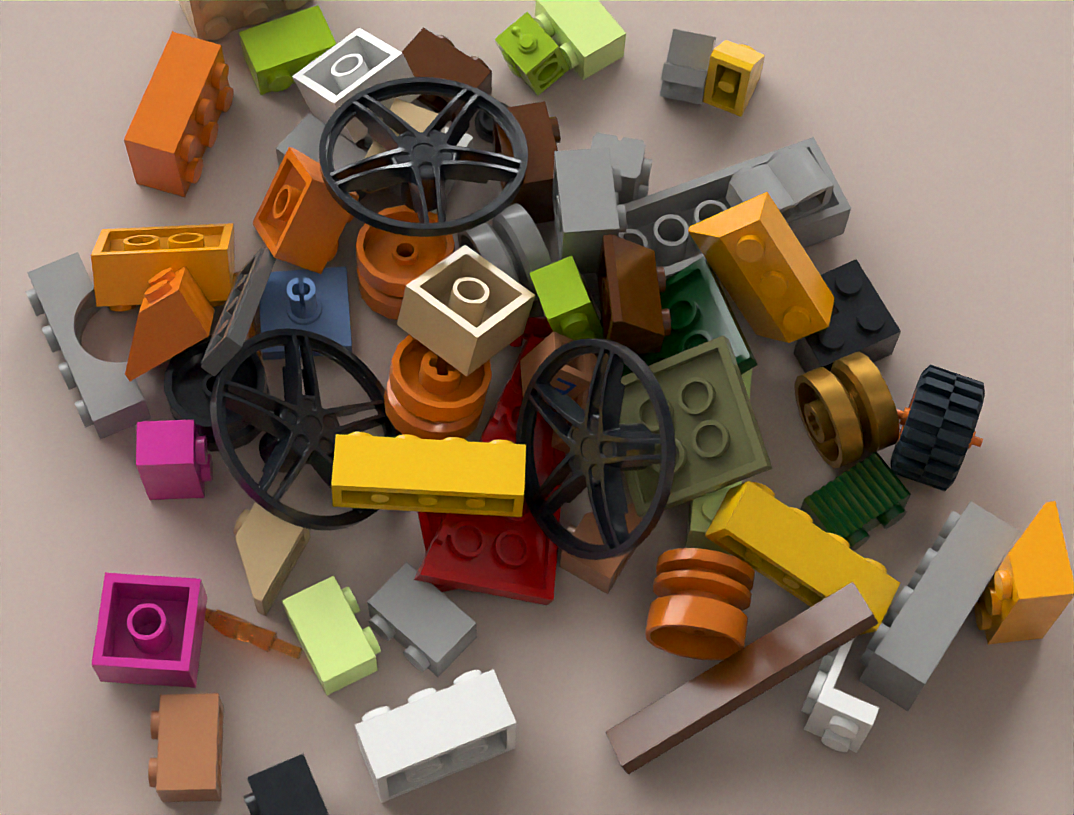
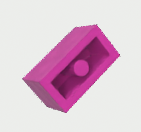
M194 420L137 422L136 467L149 500L205 498V482L213 480L212 455L208 454L206 436L198 435Z

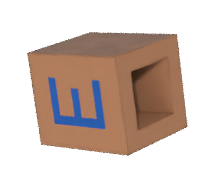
M553 331L520 360L523 397L532 376L546 357L560 346L574 341L573 339ZM591 353L579 356L568 362L554 376L550 384L562 395L567 394L574 400L590 386L592 379Z

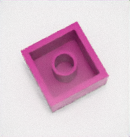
M105 573L91 664L101 682L196 688L207 605V595L201 579Z

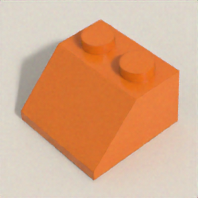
M289 147L252 224L274 258L321 274L327 261L329 262L335 257L339 246V237L346 223H350L354 216L343 209L327 190L320 172V164L297 149ZM356 191L350 192V196L358 202L359 195Z
M186 266L176 272L172 268H167L148 281L150 287L144 293L125 370V375L129 381L134 380L207 338L210 334L215 310Z

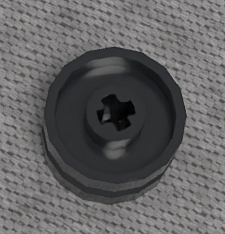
M209 335L207 338L171 358L165 371L164 392L173 419L194 420L198 435L206 436L207 450L216 452L219 450L214 438L210 415L211 394L216 376L214 377L201 367V362L212 338V335ZM254 353L238 367L231 381L270 395L265 369L258 354ZM227 391V393H229V394H232V395H234V396H237V397H240V398H242V399H245V398H243V397H241V396L235 395V394L230 393V392ZM225 408L228 433L234 450L249 444L263 431L241 420V415Z

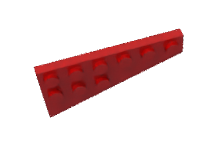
M530 336L524 343L478 442L490 443L494 440H508L516 444L517 421L523 400L520 360L541 343L544 338ZM538 412L534 431V461L541 487L552 471L565 458V453L551 447L553 429ZM557 485L545 500H547L561 485ZM525 497L522 517L445 513L414 580L548 605L554 601L558 547L537 524ZM561 507L553 514L559 523Z

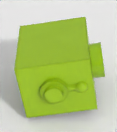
M528 12L524 13L494 39L510 71L515 76L521 77L537 96L570 70L559 46Z

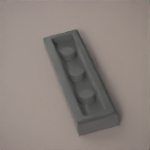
M266 247L261 248L237 274L207 347L201 367L214 377L243 347L276 258L273 257L270 250Z

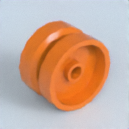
M405 205L385 208L377 213L399 221L419 223L418 214ZM431 211L428 212L429 222L438 223V215ZM364 223L358 232L356 242L357 284L361 298L372 311L388 319L398 320L406 285L455 252L453 235L435 237L406 236L383 231Z
M409 334L396 347L391 360L389 379L384 394L385 412L394 428L403 435H414L420 439L467 438L477 428L483 412L485 398L492 378L490 359L471 374L465 376Z

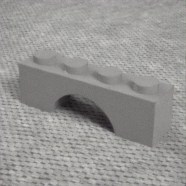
M76 252L27 272L34 288L26 291V294L36 316L45 313L50 325L43 327L42 330L52 353L59 350L63 353L66 362L59 364L58 367L68 390L78 387L82 400L75 402V405L85 428L94 424L101 440L134 426L137 422L150 419L148 407L136 379L129 381L125 375L127 362H107L97 359L87 353L81 346L83 331L87 323L101 307H96L94 286L79 253Z

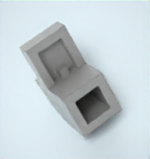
M673 28L667 61L663 65L660 79L662 80L659 96L701 105L710 55L714 49L716 37Z

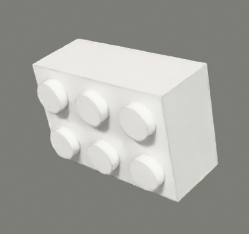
M494 669L483 674L480 670L467 672L454 680L453 686L436 692L435 688L419 691L408 699V704L390 710L388 706L374 709L362 717L363 722L355 724L360 752L381 803L513 750L516 744V720Z

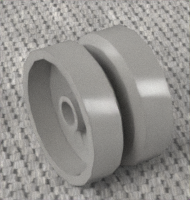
M515 203L506 207L493 218L492 226L486 222L475 228L457 233L460 248L464 245L468 246L535 294L534 301L539 299L529 273L550 265L552 262L540 232L530 215L521 205Z

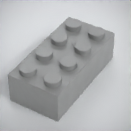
M971 501L962 515L952 511L933 546L928 549L908 585H905L893 604L884 623L880 624L867 645V649L859 661L866 666L859 681L906 711H909L1020 531Z

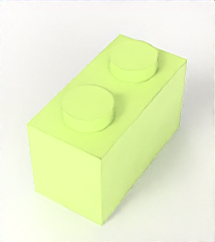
M599 0L535 1L534 20L559 46L569 69H574L582 80L624 56L626 32Z
M333 575L282 600L285 614L326 696L378 671L375 655L381 652L380 646L369 626L361 629L354 615L360 612V608L349 586L341 589Z

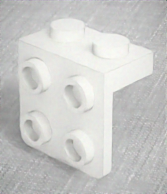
M852 639L823 657L819 671L801 711L809 714L803 730L822 737V743L831 749L840 752L851 750L857 753L873 726L879 708L834 689L853 642Z

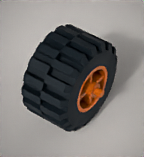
M930 364L921 373L909 407H905L904 411L896 409L900 420L899 424L902 426L897 444H895L890 461L892 472L910 480L946 491L954 483L968 448L970 449L971 445L977 447L982 445L983 439L975 436L976 431L974 430L985 397L984 383Z

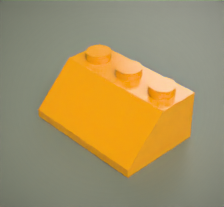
M768 192L689 227V234L756 335L791 343L829 327L835 297Z
M234 223L102 229L91 254L96 307L109 306V309L112 311L134 309L136 305H142L144 293L150 287L148 281L153 276L167 268H172L176 272L184 266L188 268L212 307L223 305L227 301L235 282Z
M1056 501L1046 502L1009 551L992 580L985 587L978 602L975 603L976 624L979 630H985L988 645L1042 639L1074 597V579Z

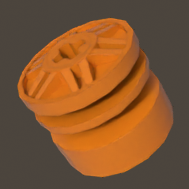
M677 548L665 551L659 555L656 565L657 577L654 578L653 592L659 598L650 603L645 639L653 646L665 652L699 660L721 661L743 649L748 617L742 611L749 608L751 604L752 593L750 590L753 589L755 570L747 562L735 556L708 549Z

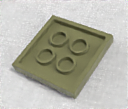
M720 336L648 366L659 382L667 400L675 434L674 479L665 510L773 469L730 340L726 336ZM633 372L622 376L621 383L625 384L619 424L641 423L647 426L652 434H660L656 412L645 387ZM655 444L654 455L661 454V444ZM661 463L652 464L644 470L624 471L637 516L644 518L654 498L658 486Z

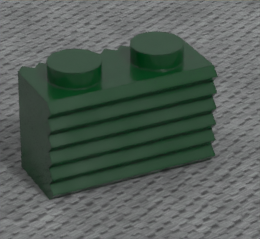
M874 452L863 461L852 466L848 471L822 486L819 490L808 495L803 500L800 510L810 515L813 519L812 523L826 533H833L847 540L850 544V549L855 551L870 538L867 532L879 524L884 529H887L905 516L907 512L904 508L911 493L895 473L892 472L878 452Z

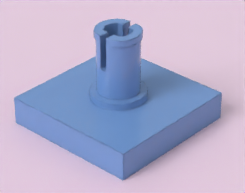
M346 266L324 268L321 274L307 269L271 272L259 302L261 333L286 328L306 330L334 340L353 353ZM284 346L263 349V360L285 359ZM312 351L313 357H314V356H324V355L319 354V353H317V352H315V351Z

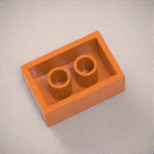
M172 31L124 137V143L137 184L185 197L191 183L196 184L203 169L202 157L207 147H213L218 135L217 122L221 113L229 110L233 100L234 90L229 86L228 81L229 65L225 64L221 45Z

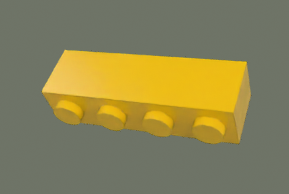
M353 432L348 435L336 434L331 484L333 507L522 517L526 445L514 444L508 440H494L490 443L468 442L459 437H448L443 440L420 439L409 434L399 435L395 438L376 437L365 432Z
M747 481L728 490L705 537L735 557L747 562L753 569L810 607L853 582L878 621L877 625L860 635L877 631L900 585L899 581L887 574V569L884 565L873 559L863 558L851 550L847 540L839 535L826 533L814 525L810 515L800 509L783 504L775 498V493L764 484Z

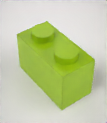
M319 5L239 32L243 56L260 95L271 91L279 92L287 89L295 83L292 76L336 45Z
M572 255L529 273L546 318L554 332L573 340L604 338L602 324Z

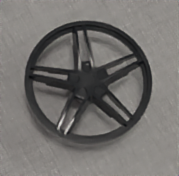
M411 77L374 85L345 101L333 113L324 127L319 143V164L322 179L327 190L343 209L358 220L394 234L435 237L475 228L501 213L515 199L524 183L528 165V147L524 132L516 118L503 104L489 94L453 80ZM426 94L453 98L423 132L415 130L406 121L380 103L384 100L406 95ZM465 102V106L459 112L446 134L440 132L451 120L452 114ZM478 109L494 119L506 133L513 149L514 158L489 151L457 146L470 127L469 122ZM375 114L383 119V122ZM356 117L368 128L367 133L387 151L335 170L333 152L336 141L343 128L350 120ZM391 129H393L395 132H397V133L399 134V136H396L395 133H394ZM446 180L487 184L488 180L508 182L502 192L482 209L465 217L446 221ZM401 183L402 202L418 214L419 223L399 221L377 214L358 203L349 193L361 189H366L367 192ZM437 209L438 223H430L428 212Z
M274 329L257 334L246 340L243 347L219 371L212 388L210 415L213 434L221 457L231 475L240 487L262 508L288 523L307 529L331 531L348 528L364 521L379 509L352 508L353 510L347 513L320 516L298 511L279 502L305 464H310L332 490L336 434L348 435L353 432H365V430L382 425L384 437L395 438L402 435L401 432L394 428L386 415L384 387L366 364L334 340L306 330ZM284 346L285 366L282 367L285 401L231 381L238 367L249 356L266 348ZM312 351L326 356L344 368L361 385L371 402L328 409L322 408ZM300 352H301V358H302V363H303V368H302V369H301ZM302 379L304 384L305 395L302 394ZM227 391L230 392V393H233V394H235V395L241 396V397H243V398H245V399H242V398H240V397H237V396H234V395H232V394H229V393H227ZM225 408L241 415V420L266 432L259 442V453L265 466L262 470L264 473L258 484L246 471L233 448L228 433ZM376 409L378 415L340 426L337 417L352 415L366 410ZM278 472L287 473L274 495H269L267 491Z
M600 338L579 339L560 346L546 357L532 376L519 411L516 444L526 445L524 497L539 527L554 544L565 552L587 560L616 558L634 550L651 534L667 505L674 479L676 453L671 413L662 388L653 372L636 353L626 346ZM589 353H599L584 410L567 394L562 395L550 382L559 370L573 359ZM624 364L638 377L645 387L656 412L660 434H652L649 428L641 423L619 424L625 384L621 383ZM538 412L570 447V452L552 471L541 487L534 461V431ZM655 444H661V454L654 455ZM661 463L658 486L652 503L638 526L628 534L625 514L629 513L620 472L644 470L652 464ZM573 472L574 475L562 484L567 476ZM557 485H561L547 500H545ZM586 487L604 545L580 540L568 532L553 515L565 502L571 503Z

